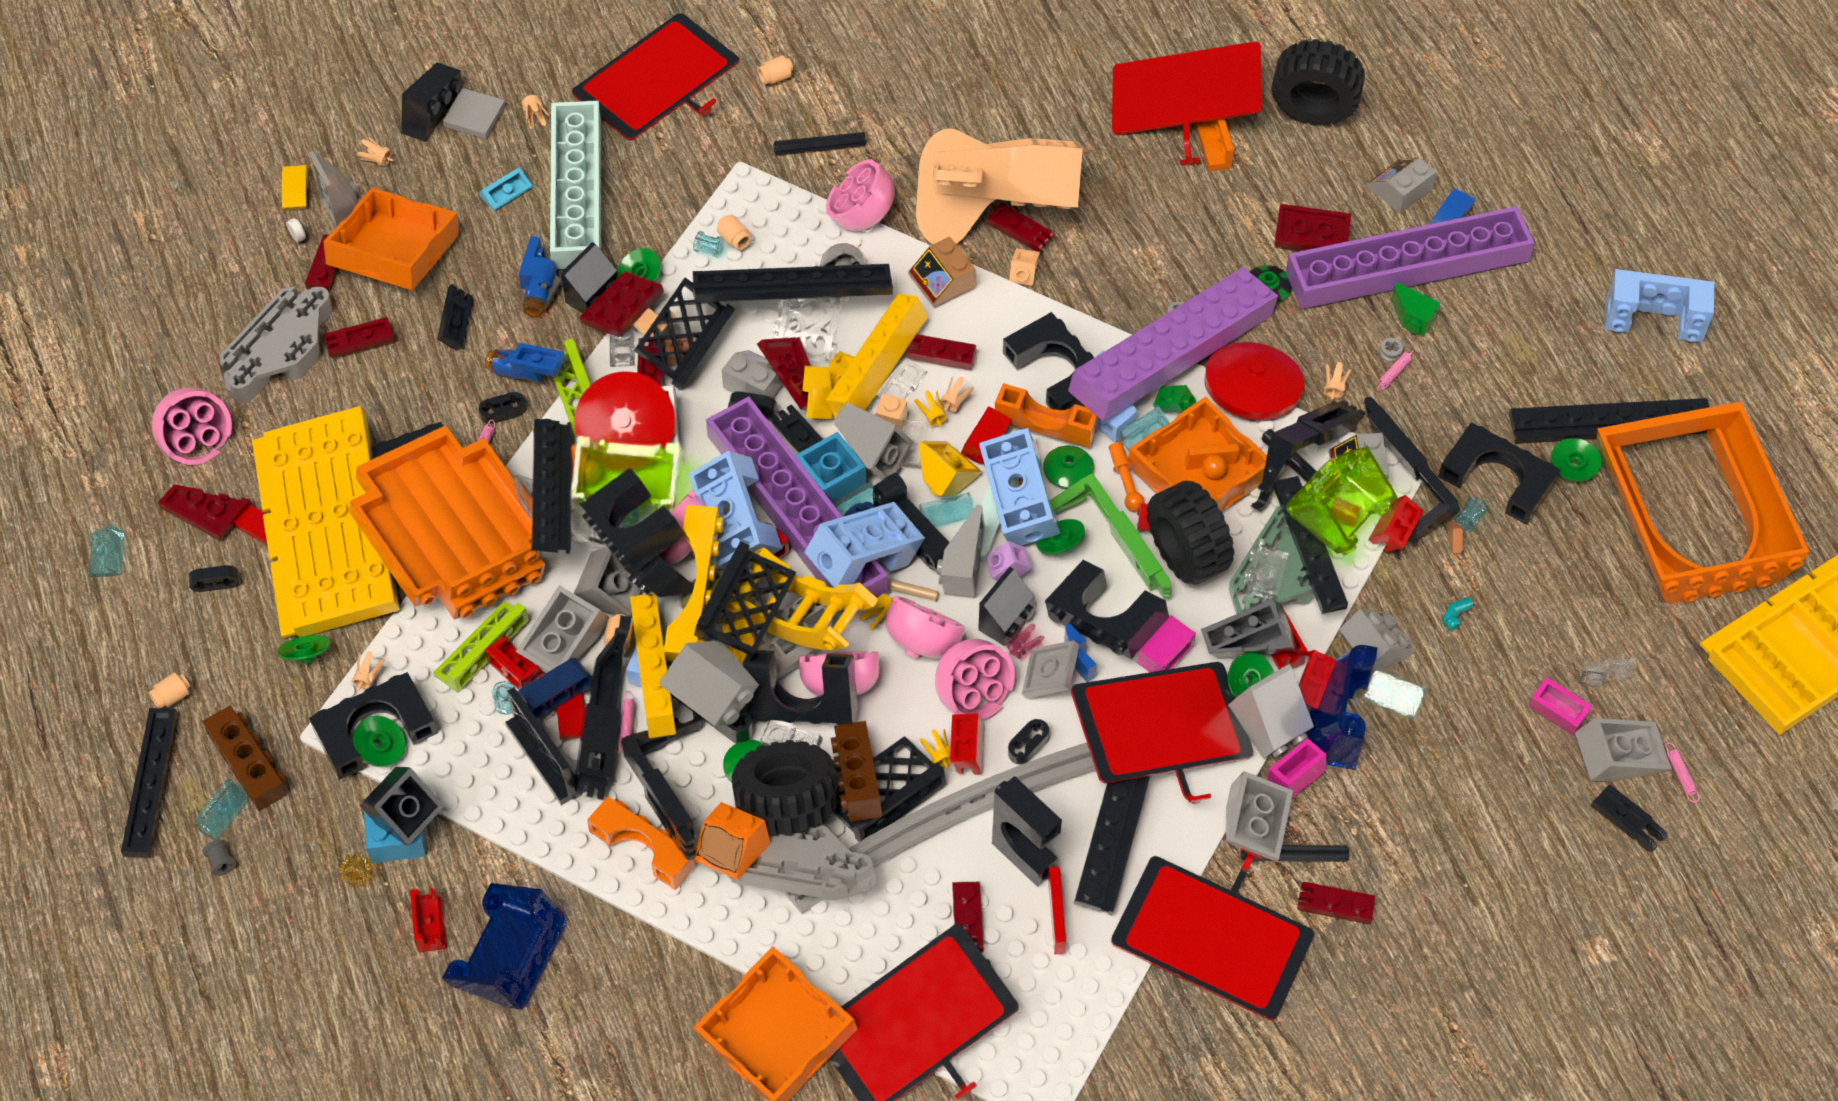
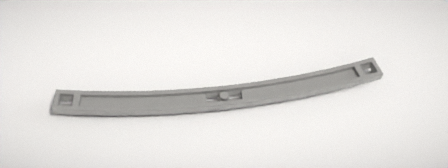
M1086 742L1049 754L979 781L899 819L848 849L851 852L868 855L872 859L873 867H876L911 846L970 817L993 808L996 787L1003 781L1008 782L1014 776L1033 792L1057 782L1096 770L1088 744ZM982 795L984 796L983 799L972 804L970 803V800ZM958 806L959 810L948 815L946 814L947 811ZM785 892V895L801 914L824 899L806 896L800 900L801 894Z

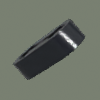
M740 391L733 392L730 396L728 407L750 397L765 418H770L774 415L777 403L770 396Z
M511 392L485 399L479 404V415L481 420L487 424L491 419L498 423L519 417L526 411L525 398L521 393ZM516 402L518 406L513 407L511 403ZM492 409L494 413L489 414L487 410Z
M231 565L200 568L189 573V588L196 592L229 589L239 584V571Z
M1041 719L1029 721L1009 742V759L1015 764L1028 762L1047 742L1049 737L1048 724ZM1039 729L1042 730V735L1036 734V735L1031 739V737H1032V730H1034V731H1036V732H1037ZM1025 745L1024 753L1021 751L1018 754L1015 753V748L1021 749Z

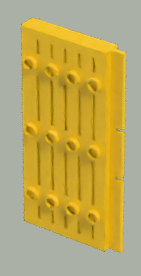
M358 406L263 432L264 437L252 440L262 512L271 511V513L264 514L263 519L269 559H278V561L271 562L270 566L281 638L294 635L299 637L312 635L399 611L394 576L349 513L350 501L365 494V491L356 480L357 466L374 459L367 416L363 408Z
M1838 554L1810 572L1814 579L1806 574L1770 597L1768 602L1772 606L1764 601L1700 642V646L1710 655L1708 660L1779 735L1838 697Z

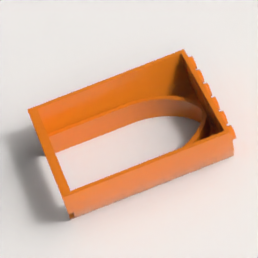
M1742 402L1597 428V442L1660 593L1668 604L1683 601L1693 602L1698 598L1708 596L1714 598L1728 592L1740 593L1754 587L1765 588L1780 582L1804 564L1803 560L1810 551ZM1708 430L1706 436L1746 526L1748 542L1745 556L1740 561L1703 567L1685 559L1667 545L1650 519L1620 446Z

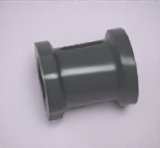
M221 839L209 842L202 850L204 856L209 858L212 864V872L216 876L225 875L236 867L235 859L230 857L226 850L227 844L225 840Z

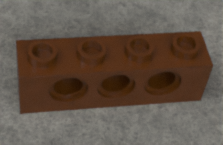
M230 705L202 721L208 736L258 812L287 796L284 785L287 784L285 777L280 770L274 771L271 766L274 764L267 750L263 752L258 746L261 745V742L254 731L248 732L246 729L248 723L241 712L236 714ZM246 755H251L249 758L242 759ZM260 774H265V775H264L263 777H261V778H255L256 776H258V775H260Z
M866 721L834 726L836 737H831L833 754H839V756H834L836 773L842 772V775L837 776L839 792L845 791V795H840L842 811H848L850 822L882 817Z

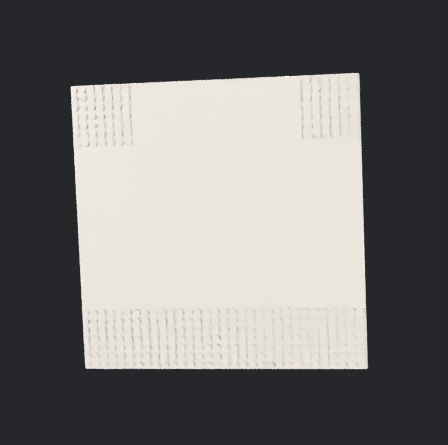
M738 162L662 260L661 272L656 283L662 284L664 293L649 309L655 314L660 313L684 277L693 282L692 271L819 266L823 253L838 243H848L857 247L863 252L867 264H889L893 295L720 302L724 306L727 303L735 308V311L689 379L678 389L671 384L673 379L663 373L662 387L674 386L676 390L680 461L655 463L649 468L634 472L641 479L652 497L631 511L622 520L619 528H627L638 524L663 505L671 512L693 490L688 474L721 455L707 436L706 419L728 408L729 399L733 392L723 388L721 370L734 353L750 350L765 357L757 346L760 340L800 337L810 365L829 368V362L839 351L854 357L856 356L899 293L918 296L928 316L917 334L976 345V353L971 370L909 359L906 357L907 350H909L907 347L865 410L875 415L883 393L907 400V419L902 431L914 442L899 467L897 474L901 476L907 486V498L950 542L976 505L981 504L989 485L985 464H979L966 457L982 471L981 474L956 495L938 497L929 490L930 487L923 481L919 452L921 441H947L961 453L966 440L987 407L990 406L995 409V401L1003 383L1027 390L1033 400L1049 408L1046 404L1047 388L1067 378L1075 370L1068 360L1056 355L1039 357L1016 369L1003 354V338L1050 312L1065 323L1067 330L1079 339L1081 346L1087 352H1090L1094 358L1101 351L1110 349L1132 334L976 265H973L976 269L974 288L933 307L908 274L910 268L931 245L879 222L861 231L845 229L836 223L826 212L827 199L748 164ZM734 215L749 230L751 241L744 249L737 250L732 248L717 233L718 222L722 217ZM684 286L682 289L683 299L694 300L693 292ZM701 304L704 315H712L716 310L709 304ZM685 305L688 317L698 316L696 305ZM680 306L669 308L676 315L674 318L682 317ZM700 321L689 322L692 333L702 331ZM635 322L620 338L606 334L585 361L583 366L590 385L599 378L611 373L621 371L637 373L638 354L633 350L638 345V339L644 335L634 327ZM683 322L673 323L675 334H686ZM668 325L659 336L670 335ZM1197 363L1161 385H1187L1196 402L1206 396L1230 419L1233 426L1241 434L1251 439L1266 455L1269 446L1262 441V434L1268 429L1278 431L1296 423L1299 416L1308 413L1295 407L1288 414L1269 420H1253L1234 415L1224 410L1210 397L1204 384L1206 367ZM677 364L672 365V366H669V367H670L671 369L675 370L676 367H677ZM951 377H953L950 391L957 380L963 377L964 382L957 396L959 397L972 386L974 389L971 394L960 403L959 409L956 412L946 410L947 419L942 423V427L940 425L930 426L926 416L918 408L914 400L918 399L930 410L925 397V391H930L938 405L936 391H938L941 400L947 392ZM571 380L566 388L572 390L576 382ZM784 384L773 397L777 403L774 414L780 420L782 419L778 412L783 409L790 415L787 411V406L792 404L823 439L838 432L846 441L835 426L836 418L833 413L832 419H812L806 417L807 409L800 410ZM1160 387L1133 403L1137 410L1136 425L1116 441L1123 443L1127 457L1129 456L1130 447L1155 430L1170 424L1180 414L1179 411H1156L1153 403ZM559 395L542 419L560 421V424L567 425L569 420ZM573 397L569 405L576 408L580 399ZM766 418L793 454H798L799 452L774 426L770 418ZM1009 425L1003 435L1011 433L1012 430L1019 431L1024 428ZM571 428V446L579 445L577 437L575 438ZM1098 428L1090 448L1029 430L1031 435L1036 437V446L1042 464L1040 470L1048 499L1051 500L1066 489L1055 486L1046 478L1043 463L1047 454L1051 450L1065 445L1076 446L1085 450L1093 460V474L1119 512H1125L1170 579L1172 596L1169 599H1165L1157 588L1152 591L1148 589L1112 536L1109 523L1088 495L1087 500L1055 514L1057 521L1075 519L1083 523L1085 535L1076 546L1066 552L1044 554L1038 550L1036 541L1022 545L1026 548L1032 569L1023 574L1021 579L1035 596L1034 607L1036 610L1029 621L1025 620L1022 623L1018 635L1013 640L1010 638L1004 646L978 630L979 603L998 581L992 578L987 559L985 561L980 560L975 597L944 594L943 585L939 584L937 569L931 570L916 554L909 566L891 572L883 564L881 558L876 559L888 574L889 579L938 591L936 601L890 589L885 593L890 598L896 595L916 602L915 605L919 604L928 609L931 608L959 622L963 627L967 628L961 641L982 639L993 643L1008 653L1015 669L1013 690L1008 691L1005 699L1000 704L1002 708L993 716L981 720L984 726L982 774L974 775L970 768H963V774H959L953 764H948L949 769H946L944 766L947 785L901 818L963 788L1022 765L1015 764L1009 759L1008 744L1033 719H1041L1048 724L1049 737L1047 742L1028 762L1087 742L1070 691L1073 685L1086 683V681L1075 668L1070 690L1032 698H1026L1022 695L1031 650L1064 642L1065 625L1057 624L1049 618L1045 600L1082 560L1104 569L1107 587L1089 606L1087 610L1089 613L1098 617L1119 615L1126 611L1146 590L1166 600L1169 617L1172 615L1196 633L1194 647L1174 668L1218 661L1224 665L1228 675L1229 668L1237 657L1217 658L1209 654L1201 629L1236 614L1229 592V582L1277 506H1280L1275 491L1273 490L1267 507L1261 512L1251 507V504L1255 503L1259 498L1261 491L1258 488L1222 512L1225 517L1224 520L1229 526L1230 536L1233 538V562L1227 570L1199 584H1188L1182 582V579H1178L1174 572L1168 568L1166 561L1160 555L1158 547L1155 546L1150 530L1137 529L1139 518L1137 512H1131L1125 507L1124 500L1127 494L1120 473L1113 471L1114 464L1108 448L1109 445L1116 442ZM533 431L505 466L531 504ZM1349 432L1320 446L1313 443L1296 452L1333 485L1328 451L1330 448L1356 434ZM1385 447L1389 478L1385 492L1337 494L1338 496L1335 499L1361 508L1360 515L1353 529L1327 517L1323 533L1324 543L1348 602L1347 609L1321 614L1315 596L1307 604H1298L1293 600L1282 603V607L1307 651L1316 650L1326 655L1381 557L1384 547L1387 545L1384 542L1372 544L1368 540L1387 504L1404 495L1413 500L1422 484L1420 479L1416 481L1387 447ZM583 451L584 461L591 460ZM1287 465L1279 480L1299 476L1309 504H1321L1327 509L1329 514L1334 500L1331 502L1326 501L1299 474ZM601 467L602 474L597 483L592 485L582 483V501H573L571 499L570 554H566V550H558V553L541 551L540 557L545 563V568L539 582L534 585L520 586L519 591L514 595L498 597L495 604L490 607L476 608L475 612L465 619L461 617L454 620L438 596H436V599L431 604L416 607L406 596L399 605L400 610L392 614L361 655L359 670L367 652H372L368 673L373 670L381 659H385L381 669L376 674L372 686H378L395 675L408 672L435 721L438 734L413 745L402 723L396 717L387 713L367 715L358 721L352 730L351 740L353 744L354 731L362 720L370 716H384L394 721L401 728L406 746L401 759L388 767H376L361 758L364 769L358 771L359 773L381 783L396 766L410 767L445 806L438 813L439 815L744 975L774 946L802 972L810 984L826 993L841 1007L954 925L952 882L980 881L984 953L982 954L986 959L990 960L991 967L1019 1004V1010L1016 1014L950 1061L967 1086L973 1081L977 1084L971 1090V1094L984 1101H1076L1152 965L1114 947L1111 943V937L1150 858L1158 856L1202 876L1226 833V805L1231 784L1243 771L1258 776L1268 756L1264 759L1262 758L1250 739L1253 748V755L1250 758L1183 770L1190 793L1193 796L1211 793L1212 797L1210 799L1202 800L1198 804L1189 803L1184 798L1175 771L1150 776L1112 916L1103 911L1098 912L1073 904L1106 784L1099 780L1097 772L1094 770L1033 791L1041 801L1062 819L1061 833L1046 845L1058 857L1066 933L1064 954L1054 955L1048 878L1037 887L992 844L994 807L955 824L874 867L876 884L871 891L839 900L823 899L803 914L788 899L784 891L733 883L727 875L698 862H695L694 869L674 890L653 876L651 863L654 854L649 847L637 841H622L610 847L591 834L587 819L607 796L614 801L620 800L625 803L629 811L635 815H643L657 830L663 829L666 831L646 800L644 787L624 758V753L619 749L622 705L626 691L631 693L627 692L625 699H633L634 696L635 701L632 734L648 730L642 687L628 683L626 672L635 648H637L634 625L630 648L627 649L622 660L616 709L620 710L613 768L611 780L608 786L605 787L603 800L597 799L598 790L594 789L592 798L586 797L587 788L584 787L582 796H577L563 805L559 804L506 727L505 722L513 718L507 691L515 686L489 663L459 693L434 676L433 672L504 601L513 607L517 603L526 607L529 621L510 640L513 646L518 649L559 585L574 594L591 552L607 547L603 542L604 540L601 541L594 530L583 519L582 515L585 511L580 506V503L621 473L609 471ZM866 467V484L834 501L832 504L843 517L845 512L857 503L867 501L873 504V486L882 480ZM1130 468L1129 471L1136 492L1142 494L1145 504H1148L1151 497L1156 493ZM747 489L757 520L763 523L768 522L775 526ZM729 502L725 504L723 509L724 515H727L730 511ZM1284 521L1282 525L1288 527L1287 522ZM1001 525L988 555L994 552L997 547L1007 542ZM1276 538L1272 546H1268L1266 551L1276 556L1279 551L1275 550L1280 539ZM789 544V553L780 560L791 566V570L796 571L797 576L804 578L805 575L815 578ZM689 553L681 561L669 564L690 582L696 578L697 564L695 555L693 556ZM714 557L713 565L716 566V570L726 569L719 566L716 557ZM1260 564L1255 573H1251L1249 577L1260 582L1262 578L1259 577V573L1263 565ZM753 566L748 568L750 573L753 570ZM766 577L758 580V587H769ZM641 590L639 595H645L646 593ZM1244 590L1243 592H1239L1237 595L1239 603L1243 610L1245 604L1242 603V600L1247 593ZM791 591L787 592L778 610H784L801 596ZM772 592L765 594V603L772 596ZM682 594L658 597L656 595L663 646L665 645L667 627L683 611L681 606ZM866 610L857 611L841 634L849 643L848 646L833 651L822 650L818 654L867 651V653L878 651V679L870 690L857 695L858 712L853 723L866 721L873 758L905 736L932 761L931 755L920 742V738H924L936 752L931 731L935 729L945 745L943 730L945 729L948 746H950L952 715L954 714L942 704L935 688V673L941 658H929L919 655V658H915L904 653L905 648L896 643L889 635L886 628V617L874 629L870 630V625L880 612L861 621L859 617ZM505 611V612L498 618V622H499L508 612ZM837 611L832 618L831 628L834 627L843 614L841 611ZM603 612V613H605L608 617H613V616H614V614L607 613V612ZM725 622L716 624L715 630L723 633L721 626L725 625ZM606 626L597 640L578 658L591 676L593 675L595 660L605 647ZM484 632V633L481 635V639H482L488 632ZM1082 635L1087 640L1085 653L1096 663L1095 677L1089 682L1149 672L1136 663L1137 654L1132 659L1124 655H1117L1110 648L1102 644L1098 645L1090 638ZM796 645L795 647H793L792 649H790L789 651H787L785 654L789 653L790 651H792L793 649H795V648L798 647L799 645ZM471 649L467 650V651L463 654V657H464ZM1270 654L1261 655L1267 659L1274 672L1278 671ZM1307 657L1305 658L1304 665L1293 668L1298 685L1309 659ZM357 662L320 710L333 707L343 699L352 698L366 690L360 689V691H357L358 687L351 682L356 673ZM453 667L449 668L444 674L447 675ZM799 667L779 680L781 686L795 697L803 699L817 697L802 683ZM543 668L540 669V670H542L545 674L548 672V671H546V670L543 669ZM1246 676V677H1245V680H1246V683L1248 684V677ZM591 685L582 692L584 710L587 703H589ZM981 696L980 702L975 708L983 706L988 699ZM682 704L673 713V717L678 718L680 723H685L693 720V712ZM745 704L744 707L742 708V709L745 710L746 712H747V704ZM557 708L537 720L575 774L580 738L560 740ZM703 719L702 726L698 730L683 735L645 756L653 769L658 768L692 819V828L696 841L695 849L704 820L721 802L735 807L732 783L724 773L723 759L729 748L736 743L732 742ZM752 719L753 736L751 740L761 741L767 745H771V742L776 741L779 743L786 742V740H794V742L806 741L810 745L815 744L822 750L824 749L833 760L834 756H839L838 753L833 754L831 737H836L834 726L837 725L836 723L812 724L810 722L798 721L786 723L777 720L762 722ZM309 723L300 735L302 743L325 754L311 723ZM1039 729L1037 732L1032 730L1031 739L1036 734L1042 735V730ZM373 741V744L379 748V744ZM1025 745L1021 749L1015 748V753L1018 754L1020 751L1024 753ZM903 747L896 752L895 758H910V751ZM589 751L587 767L592 768L593 757L600 759L601 754L598 753L595 756L594 752ZM890 764L878 765L875 767V773H889ZM894 765L893 773H908L909 765ZM913 765L912 774H921L928 768L924 765ZM842 772L836 773V776L842 775ZM877 780L878 788L886 789L887 780ZM892 780L891 789H901L906 785V781ZM839 794L838 803H841L840 795H845V794ZM982 795L973 800H970V803L972 804L974 802H977L983 799L984 796ZM880 796V802L884 801L885 796ZM958 806L947 811L946 814L948 815L959 810ZM833 812L826 821L822 820L821 825L826 826L847 848L858 843L854 833ZM802 895L799 897V899L802 900L807 895ZM944 1066L933 1073L958 1086Z

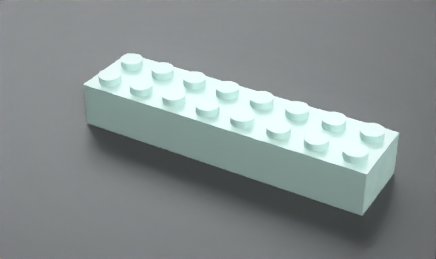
M599 101L551 103L550 254L555 269H565L590 243H595L601 250V116Z

